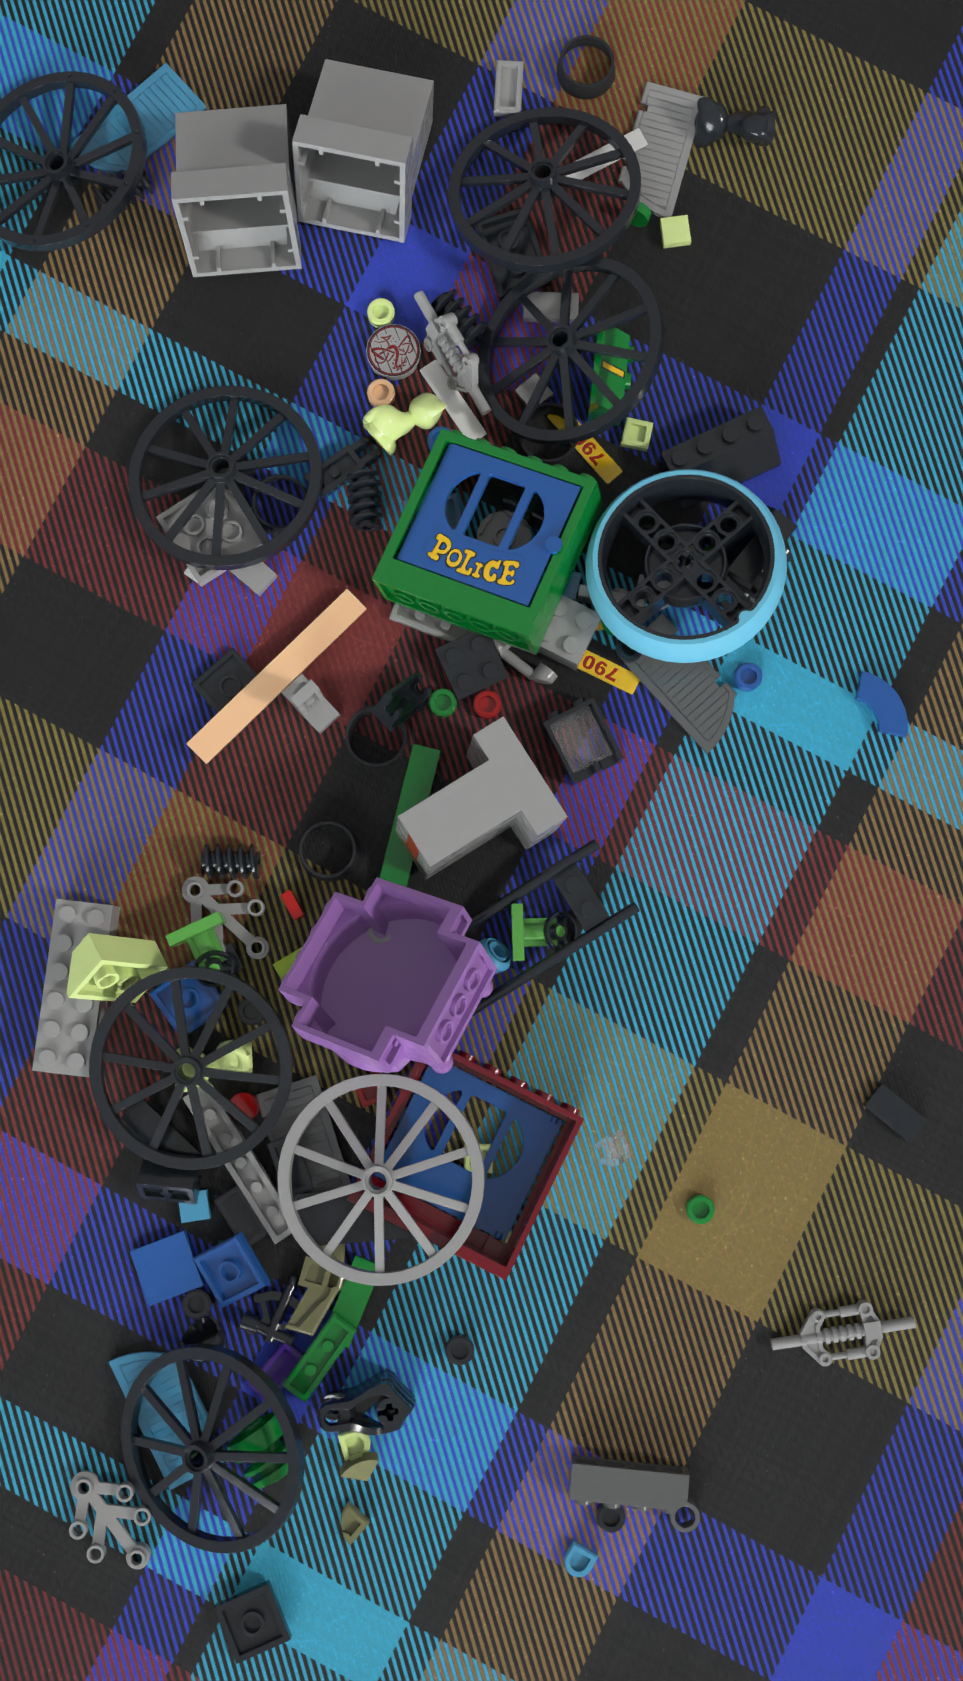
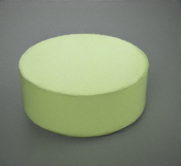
M378 298L369 304L367 309L368 320L374 327L381 328L393 323L395 311L390 301Z

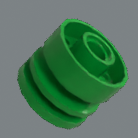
M273 1411L255 1419L238 1432L226 1446L227 1450L287 1452L284 1439H280L283 1433ZM251 1462L242 1474L244 1478L254 1476L250 1483L262 1489L287 1475L288 1463Z

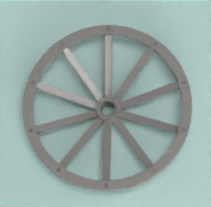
M369 1074L340 1082L322 1092L305 1107L293 1123L283 1144L279 1159V1200L283 1216L295 1240L324 1269L341 1278L360 1284L375 1286L402 1284L423 1277L442 1266L458 1251L471 1233L481 1210L484 1197L485 1168L478 1139L466 1117L448 1097L424 1082L402 1075ZM370 1086H377L374 1163L333 1101L350 1091ZM387 1086L406 1089L430 1100L431 1103L387 1162L384 1163ZM439 1107L455 1124L466 1147L393 1170ZM327 1108L365 1170L298 1145L306 1127L321 1109ZM297 1154L360 1178L361 1181L294 1201L292 1191L294 1155ZM466 1156L470 1157L472 1190L469 1204L396 1181V1179ZM374 1172H380L386 1177V1185L383 1188H378L373 1184L372 1175ZM365 1190L327 1246L322 1249L306 1230L297 1210ZM393 1190L466 1213L458 1231L439 1252L420 1229ZM372 1197H374L375 1271L355 1268L331 1256ZM384 1197L430 1257L429 1259L402 1270L385 1271Z

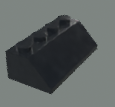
M762 406L661 452L658 465L662 472L680 469L705 470L727 476L741 484L780 466L781 461L774 430ZM692 499L676 500L681 511L703 502L702 500Z

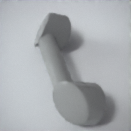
M492 639L500 658L509 663L530 681L550 685L558 677L549 667L542 663L534 670L509 650L510 645Z

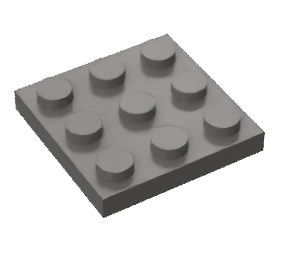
M216 487L173 540L175 544L196 553L211 555ZM199 490L156 517L166 533ZM226 490L221 555L240 554L262 546V542L230 490ZM186 564L201 587L227 571L202 569Z

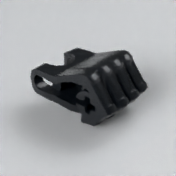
M387 1369L355 1387L330 1391L323 1399L317 1420L321 1429L327 1432L352 1430L365 1435L386 1434L400 1430L404 1421L414 1409L416 1399L413 1392L401 1382L395 1372ZM376 1402H378L377 1410L379 1411L377 1418L379 1421L365 1414ZM325 1417L328 1418L329 1420H333V1421H337V1422H334V1423L328 1422V1421L325 1419Z

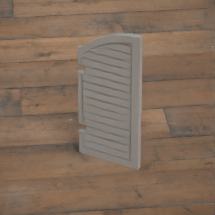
M646 82L640 104L648 107L647 112L638 110L633 130L637 128L641 130L648 143L645 147L635 151L641 172L640 202L647 205L651 213L660 218L672 217L696 133L694 119L698 113L697 101L703 96ZM622 166L618 183L622 184L624 189L629 190V174L626 166Z

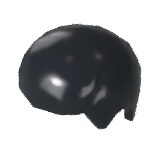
M213 1316L200 1318L184 1332L180 1345L205 1343L224 1347L226 1345V1331ZM192 1359L193 1361H195V1362H197V1363H199V1362L204 1363V1362H207V1361H208V1360H201V1359Z

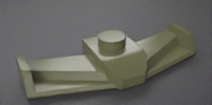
M339 1244L331 1256L343 1263L345 1244ZM322 1245L320 1247L324 1249L327 1245ZM306 1256L298 1285L308 1289L285 1328L313 1336L338 1291L342 1290L344 1278L329 1272L310 1256Z

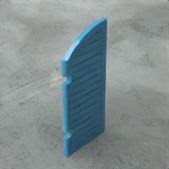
M167 63L127 95L138 111L145 128L147 139L146 159L176 135L175 113L204 111L207 108ZM118 104L114 106L80 156L131 133L128 118ZM79 137L70 144V150L77 142ZM132 144L88 165L113 174H120L119 171L121 169L127 171Z
M134 1352L109 1361L126 1398L139 1373L165 1352ZM175 1362L163 1368L153 1378L149 1386L190 1433ZM190 1378L201 1432H203L208 1413ZM143 1396L138 1415V1424L143 1435L184 1445ZM150 1449L164 1478L183 1464L181 1456ZM186 1472L168 1486L171 1490L191 1480L193 1474Z

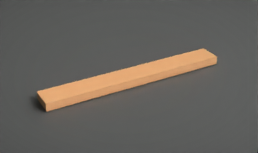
M346 589L186 744L208 764L356 621L367 608Z

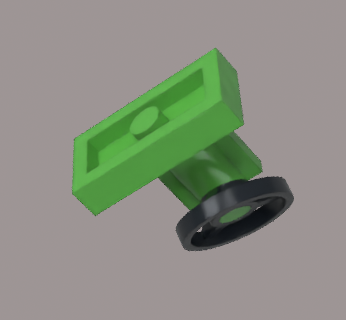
M523 903L511 904L513 961H525L524 947L549 946L556 951L559 949L557 947V940L563 946L568 943L566 939L567 928L565 926L567 920L572 928L570 941L577 938L578 929L574 918L569 913L560 911L550 914L547 918L523 919ZM557 915H563V917L557 923V918L554 917Z
M217 911L165 936L169 946L172 947L188 942L196 959L194 966L230 971V974H234L233 959L224 952L214 930L227 923L222 912ZM226 960H228L231 965L226 964V963H223V962L226 961ZM197 979L199 983L207 987H218L222 985L207 980Z

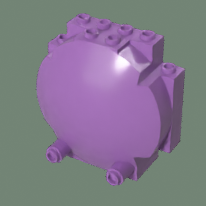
M376 877L372 886L366 891L363 901L334 892L330 901L326 903L318 922L311 929L310 936L303 948L297 953L292 967L283 977L278 990L289 1002L302 1007L297 1012L292 1024L296 1032L303 1039L331 1049L345 1062L366 1071L390 1073L400 1071L412 1060L428 1064L434 1072L443 1074L451 1070L454 1062L452 1053L481 998L488 997L493 990V982L491 980L497 967L479 941L464 935L472 919L463 906ZM372 928L377 938H385L390 933L391 939L377 944L369 938L367 931Z

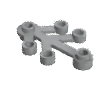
M194 876L188 878L182 886V895L187 902L191 903V924L202 919L203 904L211 914L217 911L223 913L227 922L224 925L247 945L246 951L251 958L263 959L269 954V942L263 937H254L232 916L236 914L261 916L265 911V904L261 900L253 899L249 903L219 904L211 897L212 895L223 894L240 897L245 891L242 882L232 880L227 884H209L202 877ZM237 883L240 885V892L233 894L231 886ZM194 885L200 887V893L196 896L191 893V888ZM257 902L261 905V910L258 913H253L251 906ZM223 925L214 930L224 952H226V946L223 943ZM257 942L262 945L260 953H255L252 949L253 945Z
M84 1470L78 1472L70 1484L71 1493L77 1499L75 1520L69 1527L70 1536L73 1539L79 1540L88 1532L89 1524L86 1521L90 1503L96 1511L92 1545L87 1550V1559L91 1563H99L106 1555L104 1543L106 1528L108 1527L127 1552V1564L133 1569L144 1568L152 1555L150 1546L142 1541L135 1542L118 1518L134 1520L137 1525L145 1526L152 1518L149 1509L145 1505L134 1507L106 1503L100 1495H116L120 1502H128L135 1493L133 1484L129 1481L122 1483L100 1481L98 1476L92 1471ZM80 1483H87L89 1490L83 1491L80 1488ZM121 1488H128L130 1495L124 1496L121 1493ZM138 1512H146L148 1518L145 1520L141 1519L138 1516ZM81 1525L84 1530L83 1533H77L74 1526ZM92 1549H99L101 1551V1556H94L92 1553ZM133 1554H140L142 1561L136 1562L133 1559Z

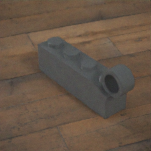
M571 1455L568 1495L569 1500H574V1503L591 1505V1502L603 1503V1506L608 1508H620V1505L632 1506L637 1511H649L650 1508L661 1509L663 1513L669 1514L672 1525L680 1532L694 1530L700 1521V1514L696 1504L688 1498L690 1475L686 1467ZM681 1507H689L693 1510V1516L687 1522H680L675 1519V1514Z

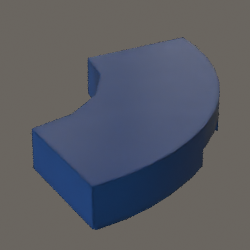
M862 671L859 677L855 700L866 704L873 711L877 720L878 733L902 738L907 737V714L897 692L880 677Z

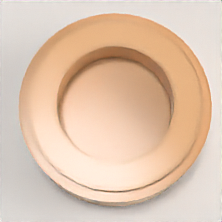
M385 379L374 380L367 389L368 400L374 407L387 404L392 405L395 399L393 385Z

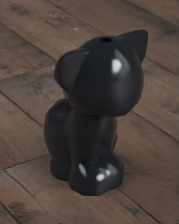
M702 97L697 101L698 113L694 119L696 130L694 145L696 147L706 148L710 146L713 142L719 141L727 130L758 146L767 147L773 141L775 114L770 110L769 106H761L756 112L741 110L729 115L722 103L715 102L710 97Z

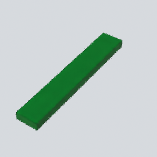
M413 744L380 874L381 879L407 887L413 860L395 833L397 819L400 814L430 797L441 750Z

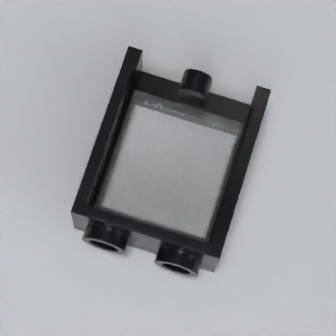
M585 697L580 698L570 704L571 709L563 713L560 710H556L545 717L546 721L542 724V728L572 786L622 762L624 759L594 698L587 701Z

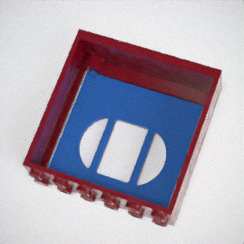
M460 1050L458 1055L452 1053L454 1065L555 1115L552 1116L455 1066H452L451 1070L447 1073L439 1074L434 1072L428 1065L421 1079V1082L437 1089L442 1094L461 1090L462 1095L456 1105L461 1112H463L472 1095L506 1112L483 1160L485 1168L484 1197L481 1210L474 1225L475 1227H473L465 1242L454 1254L506 1281L584 1118L578 1116L579 1109L564 1102L558 1106L552 1103L554 1097L539 1089H536L535 1093L526 1089L528 1083L514 1076L507 1080L500 1076L502 1070L488 1063L481 1067L474 1063L476 1057ZM415 1062L408 1077L418 1080L426 1064ZM406 1089L401 1090L386 1120L385 1145L397 1121L400 1123L384 1153V1163L387 1162L431 1103L430 1100L414 1093L408 1107H406L405 1105L412 1092ZM559 1117L565 1120L566 1122L552 1148V1151L535 1183V1186L518 1218V1221L507 1243H504L503 1241L506 1240L512 1228V1225L529 1193V1190L546 1158V1155L563 1123V1121L558 1119ZM449 1119L434 1150H431L428 1146L423 1128L393 1170L442 1155L455 1128V1124L451 1119ZM513 1119H517L523 1132V1149L520 1158L503 1175L486 1178V1174ZM375 1144L369 1154V1157L373 1163L375 1158ZM447 1162L396 1179V1181L468 1204L470 1202L472 1172L453 1162ZM375 1172V1176L372 1175V1182L376 1187L383 1188L386 1185V1182L383 1181H386V1177L380 1172ZM365 1190L349 1194L347 1200L356 1204ZM393 1190L429 1241L441 1248L445 1247L458 1231L462 1223L461 1220H464L466 1213L429 1201L424 1202L416 1197ZM374 1197L371 1198L364 1208L374 1213ZM384 1197V1219L410 1232ZM444 1211H446V1212H448V1213H450V1214H452V1215H454V1216L460 1218L461 1220H459V1219H457V1218H455V1217H453V1216H451V1215L445 1213Z

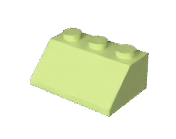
M88 933L72 952L67 995L69 998L115 1001L126 989L151 974L166 970L168 966L155 941ZM146 991L141 993L130 1003H136Z

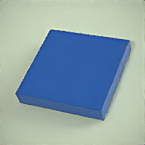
M196 959L186 966H194ZM180 979L189 1035L208 1021L221 993L217 987L204 986L197 979ZM168 981L157 986L149 992V995L177 1032L171 982Z
M186 1229L130 1251L149 1306L205 1284L202 1274L193 1260L195 1255Z
M242 1231L197 1254L193 1258L221 1308L267 1286L270 1282Z

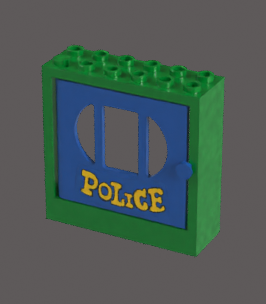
M441 428L372 580L383 597L388 601L536 655L603 506L598 483L592 476L586 473L578 475L569 472L562 465L554 464L551 466L543 463L541 459L529 455L525 457L519 455L509 447H502L501 449L492 446L485 439L477 438L474 440L466 437L458 430L448 431ZM480 474L456 529L453 530L446 518V504L449 495L461 481L470 476ZM491 477L525 488L499 546L464 535ZM537 493L544 505L543 524L537 535L530 542L519 548L509 550L533 495Z

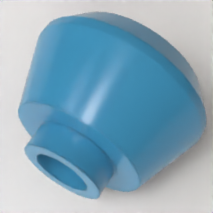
M484 938L480 941L497 967L495 974L505 971L510 967L511 956L502 942L494 938Z

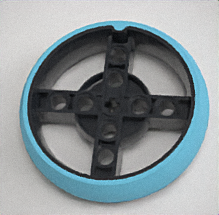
M680 469L655 474L637 482L621 493L607 507L598 520L591 535L586 556V581L589 595L595 610L612 634L628 647L643 655L676 663H694L718 658L736 650L752 639L763 628L776 609L783 593L787 572L784 540L780 528L768 507L753 492L739 482L718 473L696 469ZM692 499L711 502L726 509L704 528L695 524H677L670 527L651 507L673 500ZM644 524H651L654 526L650 530H643L640 528ZM724 526H732L735 530L732 532H724L721 528ZM625 527L646 549L643 559V575L645 579L617 603L608 582L607 561L615 538L622 528ZM753 530L764 554L765 570L761 589L749 607L725 583L729 568L726 552ZM663 543L673 545L668 550L661 549L659 546ZM710 544L714 548L710 551H704L700 546ZM664 580L671 583L667 588L657 586L660 581ZM701 582H709L712 585V587H710L709 589H701L700 587H698V584ZM640 599H647L650 602L644 607L636 605V602ZM726 601L732 606L728 609H721L717 604ZM666 604L678 608H691L701 605L722 628L705 634L678 636L660 633L642 624Z

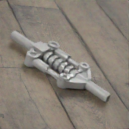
M417 292L414 298L429 323L426 327L427 338L424 339L425 349L428 352L432 351L440 366L444 367L449 376L447 379L448 387L456 391L469 392L481 415H486L491 411V408L478 387L479 357L475 353H469L465 346L464 338L456 326L458 323L456 315L451 312L438 318L424 292Z
M859 1300L856 1304L839 1306L835 1310L822 1311L820 1308H812L798 1335L772 1338L770 1342L772 1350L801 1346L820 1365L829 1366L832 1360L844 1358L852 1360L868 1357L875 1360L880 1356L879 1348L883 1333L916 1328V1323L913 1316L880 1321L873 1312L872 1305L866 1300ZM859 1315L861 1325L859 1323H853V1326L846 1324L845 1327L840 1325L838 1328L834 1326L830 1327L829 1330L828 1328H822V1331H820V1327L827 1317L840 1316L841 1318ZM862 1336L864 1338V1346L845 1349V1352L830 1354L823 1347L824 1342L825 1344H831V1341L838 1343V1340L844 1342L846 1339L849 1341L854 1340L855 1337L856 1339H862Z

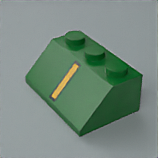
M615 327L597 334L596 343L634 350V346H629L630 335ZM594 353L593 370L621 400L625 389H630L632 373L627 372V363H633V361ZM592 381L587 422L601 416L613 407Z

